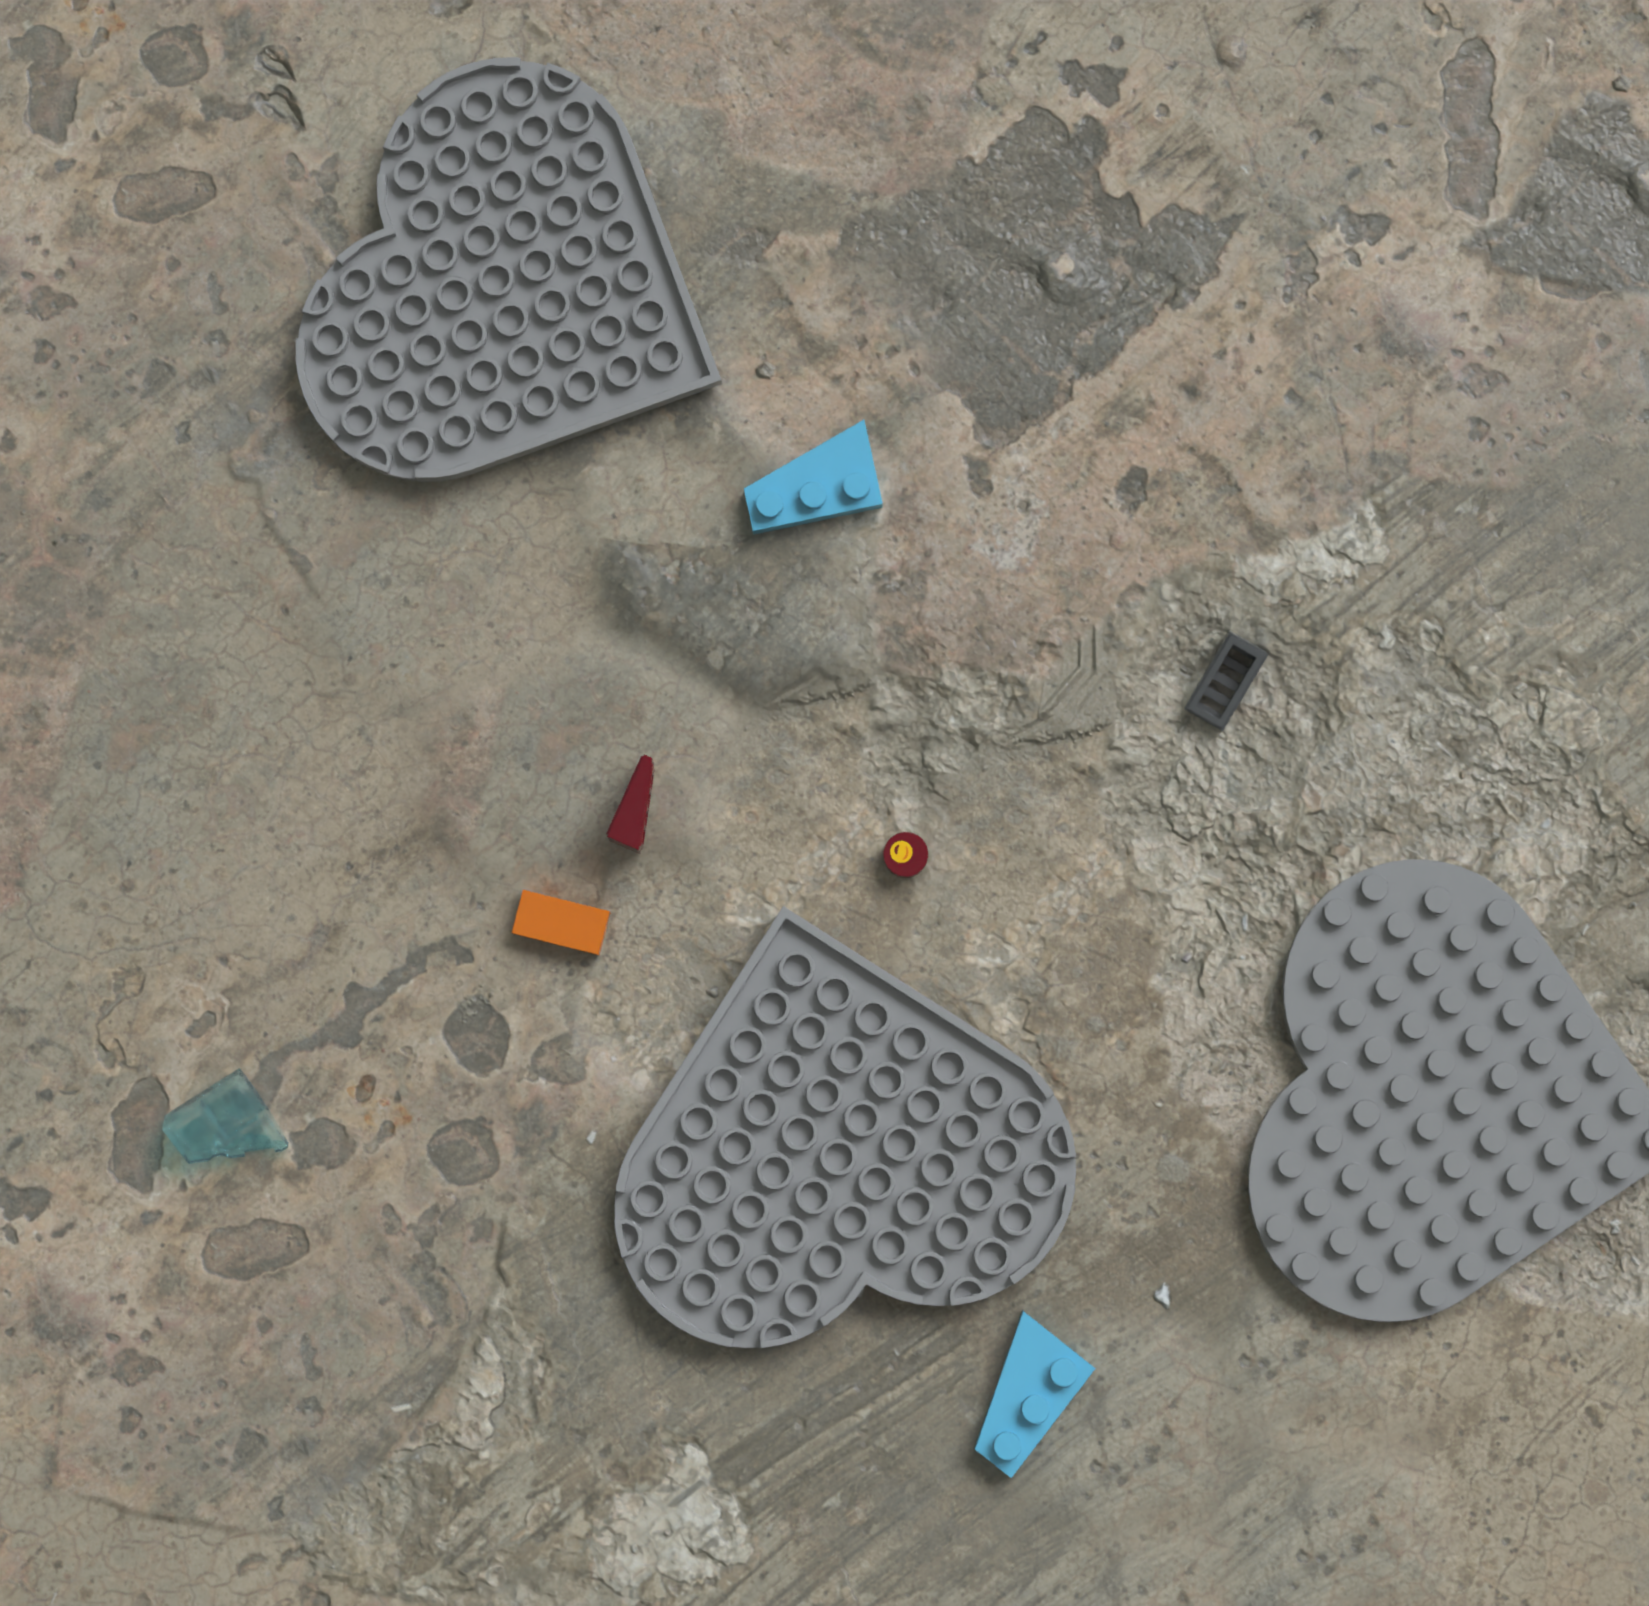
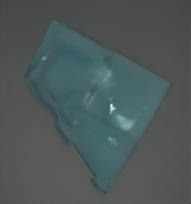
M238 1068L166 1114L162 1126L163 1132L188 1164L208 1162L216 1156L228 1158L245 1157L248 1151L274 1148L275 1152H282L289 1145L270 1110L241 1068Z

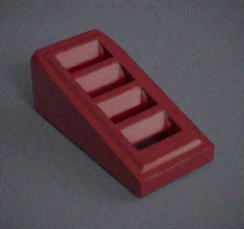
M647 755L640 757L606 833L610 842L638 854H641L644 846L655 772L654 761Z

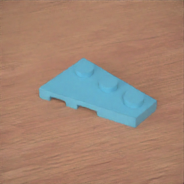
M865 420L860 421L744 488L753 535L883 508Z
M1023 1310L974 1447L976 1451L1010 1478L1017 1472L1096 1369Z

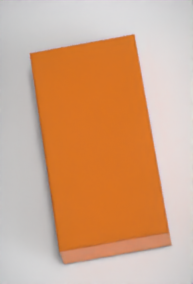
M523 890L512 934L600 956L611 912Z

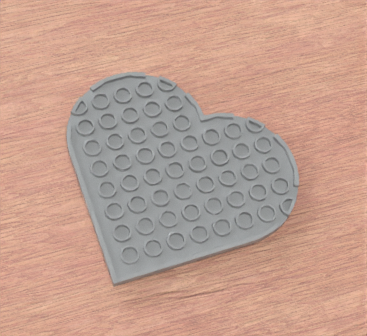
M517 57L480 60L449 71L423 88L417 94V99L408 107L405 113L397 117L384 143L380 171L377 174V199L384 228L353 243L336 257L337 261L329 268L322 279H317L302 309L303 317L299 328V335L296 338V366L302 393L310 411L323 431L344 453L358 463L384 475L409 481L436 482L472 475L722 384L632 139L619 114L602 94L599 95L574 73L550 63L543 65L521 61V58Z
M1408 859L1376 865L1358 872L1335 886L1313 906L1302 921L1291 948L1288 950L1282 978L1284 1021L1291 1044L1305 1071L1294 1078L1268 1107L1257 1134L1253 1138L1247 1168L1249 1209L1255 1230L1271 1261L1294 1287L1310 1299L1329 1309L1359 1319L1378 1322H1399L1433 1315L1465 1299L1649 1173V1089L1532 920L1508 893L1492 881L1461 866L1441 861Z
M783 906L627 1150L620 1168L615 1190L614 1224L621 1257L638 1290L659 1314L676 1327L707 1342L727 1347L766 1348L796 1341L828 1325L849 1307L866 1284L898 1300L920 1305L954 1306L988 1298L1020 1281L1045 1258L1056 1243L1067 1221L1075 1193L1076 1152L1069 1122L1052 1089L1026 1061Z

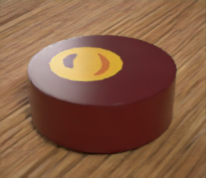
M901 832L895 834L885 845L883 853L884 863L887 869L897 877H914L922 872L927 864V845L920 836L914 833Z

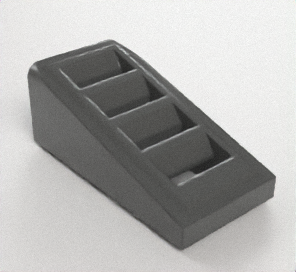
M1229 630L1184 709L1223 731L1269 655L1268 652ZM1233 648L1252 659L1249 667L1228 656L1229 650ZM1223 663L1242 674L1241 681L1237 682L1218 671L1221 664ZM1212 679L1233 690L1234 693L1231 698L1209 687ZM1203 694L1225 706L1222 714L1199 702Z

